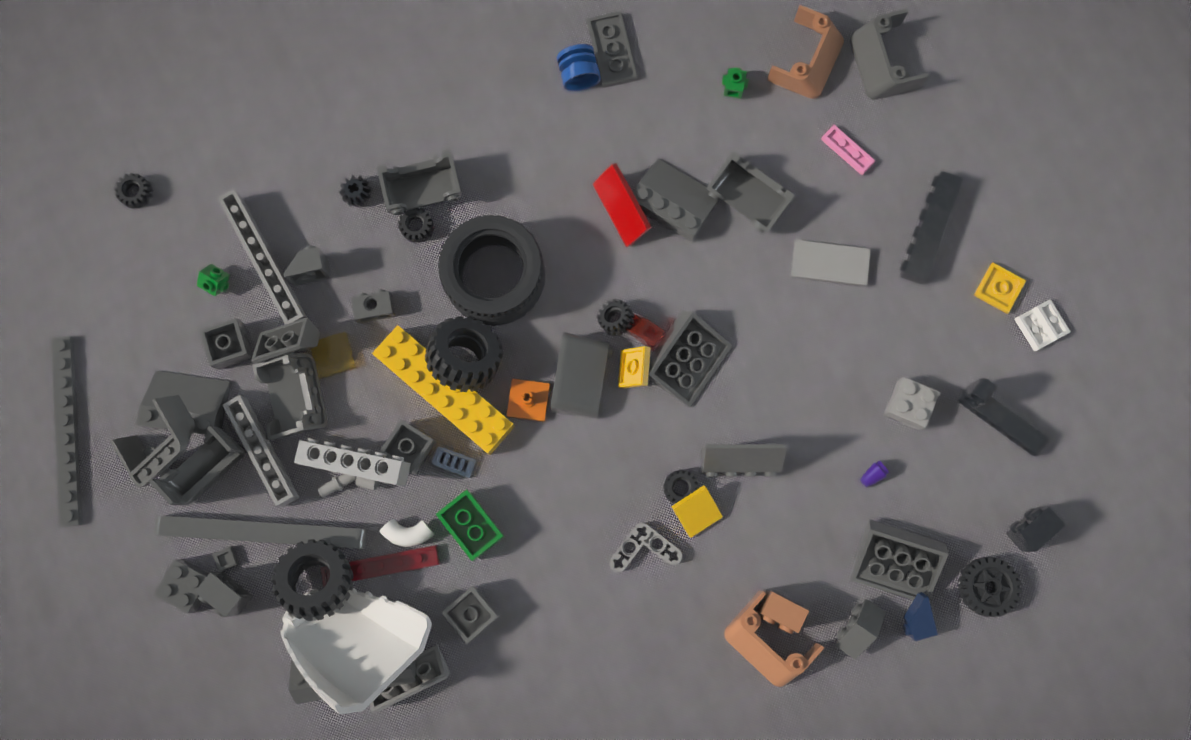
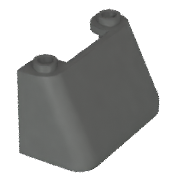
M451 149L441 151L442 156L440 158L435 155L432 160L399 168L397 165H394L393 169H387L386 164L377 166L386 210L397 216L403 214L404 211L444 201H458L459 197L462 196Z
M735 151L731 153L706 188L710 191L708 193L709 196L716 201L719 198L752 221L755 224L753 228L762 234L764 231L768 233L796 198L793 193L784 189L783 186L758 170L747 160L745 161Z
M563 332L551 400L552 412L598 419V414L602 415L604 403H600L607 358L611 359L613 347H609L610 343Z
M287 353L253 365L254 376L257 381L263 384L267 383L272 404L275 420L269 421L266 425L268 440L284 438L326 427L327 415L315 360L310 354Z

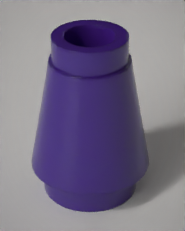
M881 461L874 462L859 480L868 488L886 478V475L890 472Z

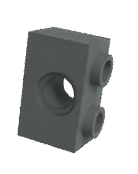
M382 289L375 291L374 294L359 293L356 297L351 298L354 320L358 324L396 317L393 297L389 291ZM372 302H377L375 309H369V305Z

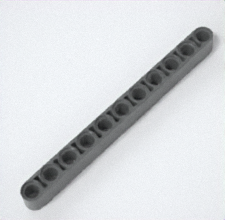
M156 515L153 535L296 545L301 541L305 544L308 543V540L315 539L317 543L319 540H324L328 544H334L336 547L365 549L367 529Z

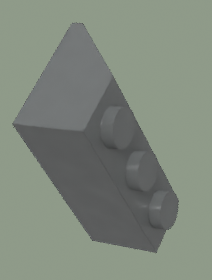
M308 317L261 332L251 362L260 363L287 353H298L312 349L318 345L321 332Z

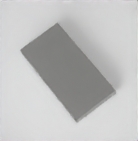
M795 240L791 278L866 287L871 249Z

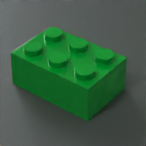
M467 489L436 513V516L471 561L477 560L505 537L473 494Z

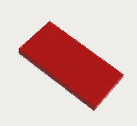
M611 164L593 183V186L627 248L632 246L652 227L618 164Z

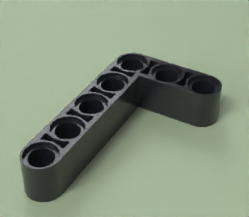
M980 378L970 383L959 397L958 402L1024 451L1038 457L1049 439L991 397L997 389V386L992 381Z

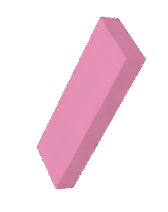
M835 124L821 138L825 144L861 175L876 161Z

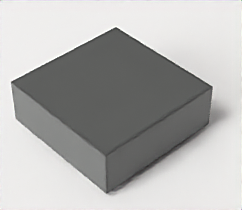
M233 546L212 554L219 572H224L240 564Z

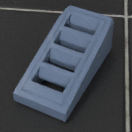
M438 446L432 465L470 478L476 460ZM444 452L446 453V455L443 460V463L441 464L439 462ZM452 455L454 457L449 467L447 466V463L449 461L450 456ZM460 458L461 461L458 469H455L456 462ZM465 461H469L466 471L463 472L462 468Z

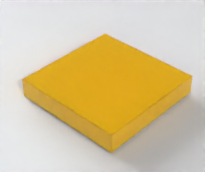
M992 262L973 296L1008 314L1027 280Z
M643 346L621 350L619 388L648 386L651 347Z
M704 485L671 506L690 538L723 517Z

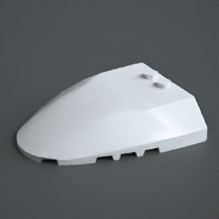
M353 588V590L348 591L350 593L349 599L347 601L344 599L342 602L344 606L340 610L336 608L334 610L335 614L330 617L328 614L324 615L322 620H317L313 617L312 621H306L303 617L298 619L286 611L282 618L284 623L283 630H280L293 662L311 688L337 713L346 714L364 711L424 651L432 626L429 616L402 602L389 601L385 596L376 597L369 591L360 593ZM314 589L304 595H313L319 591Z

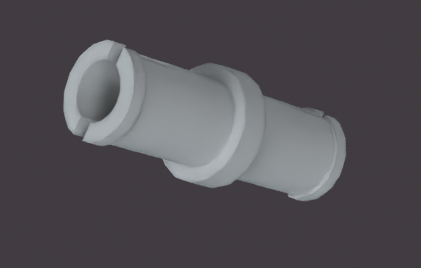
M347 474L334 476L331 481L319 486L318 492L322 498H325L337 490H343L344 486L355 481L357 477Z

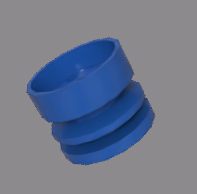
M577 44L569 46L558 53L556 58L559 70L562 72L561 78L565 90L572 92L583 91L600 82L601 76L598 65L595 64L596 57L592 46Z

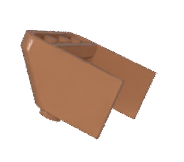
M799 5L794 22L822 34V38L809 65L803 62L795 63L790 72L772 65L767 81L807 98L816 99L822 93L842 48L844 38L828 16Z
M759 590L725 628L724 637L732 647L774 686L783 687L803 673L824 647L815 643L804 656L799 653H792L783 660L754 633L761 624V618L753 608L766 595L764 591Z

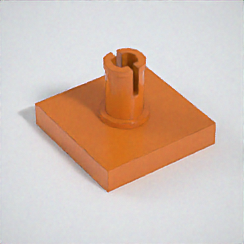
M512 379L506 416L545 422L550 383Z

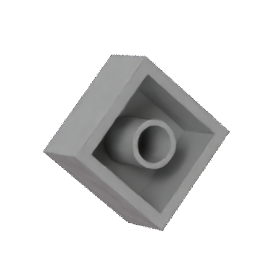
M902 377L896 383L884 415L917 430H922L928 424L940 392Z

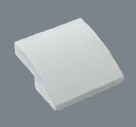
M1051 300L1014 319L1034 352L1071 332Z

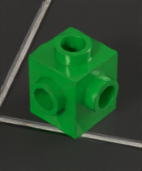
M737 67L728 68L727 75L723 74L721 84L725 86L723 96L737 99L742 98L743 90H747L749 78H746L747 71Z
M209 264L199 271L196 286L216 297L228 289L230 274L213 264Z

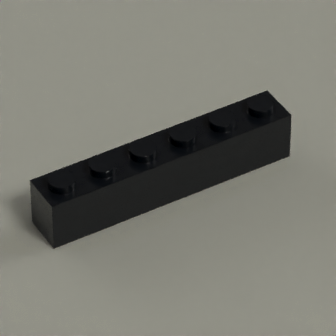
M943 170L937 176L934 175L930 184L933 188L931 192L927 193L924 203H927L926 207L921 210L918 217L921 221L919 226L916 225L912 233L914 237L913 243H909L906 250L908 254L907 259L903 260L900 266L902 271L901 278L920 285L927 280L962 184V177Z

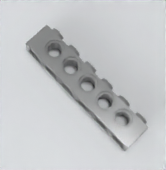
M239 395L224 403L223 407L275 506L284 507L300 498L248 399Z
M308 438L307 442L299 440L294 461L296 464L406 487L411 463L403 462V457L392 455V459L386 458L387 454L375 452V455H369V450L358 448V451L354 452L352 451L353 447L341 445L340 448H335V443L324 441V445H320L319 440ZM388 464V470L385 472V467Z

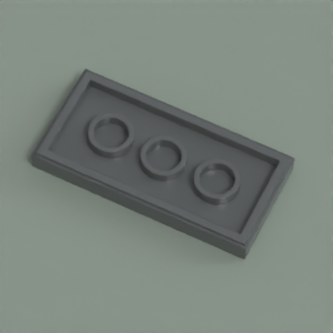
M622 11L586 19L596 63L601 76L602 88L638 80Z

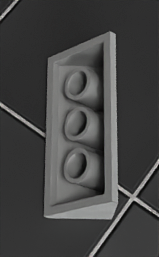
M438 645L422 652L416 658V682L386 688L370 704L373 714L448 678L450 671Z

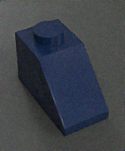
M919 592L904 615L905 624H903L906 636H909L915 642L938 635L929 597L923 592Z

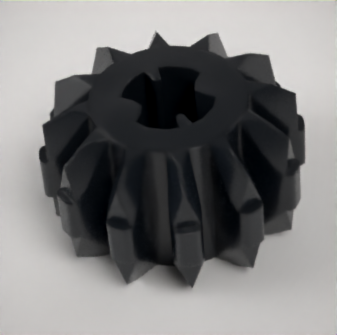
M352 175L351 180L345 178L346 183L340 184L342 190L339 191V194L343 196V202H348L347 204L351 207L354 203L356 207L360 206V202L366 204L365 198L370 199L369 192L372 191L371 187L368 186L369 182L363 180V177L360 175L357 178Z

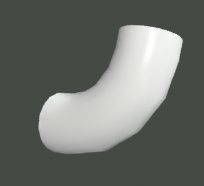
M392 519L380 530V533L391 543L403 547L420 545L435 535L423 520L413 527H404L395 519Z

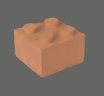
M767 591L757 613L761 614L760 618L770 624L776 622L779 624V629L792 634L793 631L800 632L809 611L774 592Z

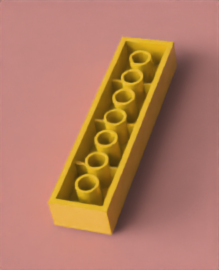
M397 325L372 354L487 454L491 455L513 430L514 424L476 391L460 392L459 389L454 391L447 385L445 387L441 385L440 380H435L432 376L433 372H429L425 361L426 349Z

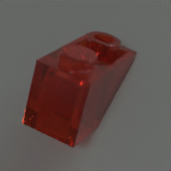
M634 314L635 318H632L634 324L630 323L632 327L631 329L627 327V333L645 346L651 347L653 351L664 336L665 331L650 320Z

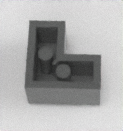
M868 599L854 606L852 609L853 616L848 620L847 626H842L836 634L838 639L835 646L853 659L860 656L877 639L886 615L885 611Z

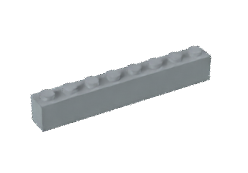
M233 189L218 197L285 325L307 318L242 196Z

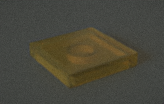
M346 331L319 339L318 345L311 349L319 379L357 368Z

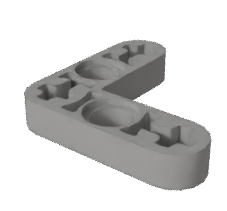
M639 523L611 557L609 565L613 571L622 572L643 545L670 565H676L681 562L682 553L645 523ZM638 527H645V532L647 533V535H642L639 538V541H642V543L638 545V543L630 537L631 535H634V537L637 536ZM656 538L661 539L663 542V547L659 550L652 547V541ZM627 542L635 544L636 549L633 553L625 551L624 546ZM667 544L670 546L667 550L672 553L674 551L677 552V561H670V556L667 553H664V556L660 554L665 550ZM621 550L630 559L627 561L624 558L622 561L623 567L615 569L613 567V560H618L622 556L618 554Z

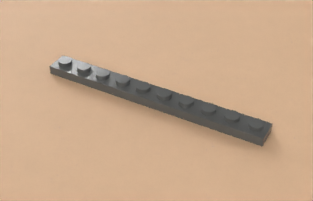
M62 336L51 338L59 527L82 525L73 337Z

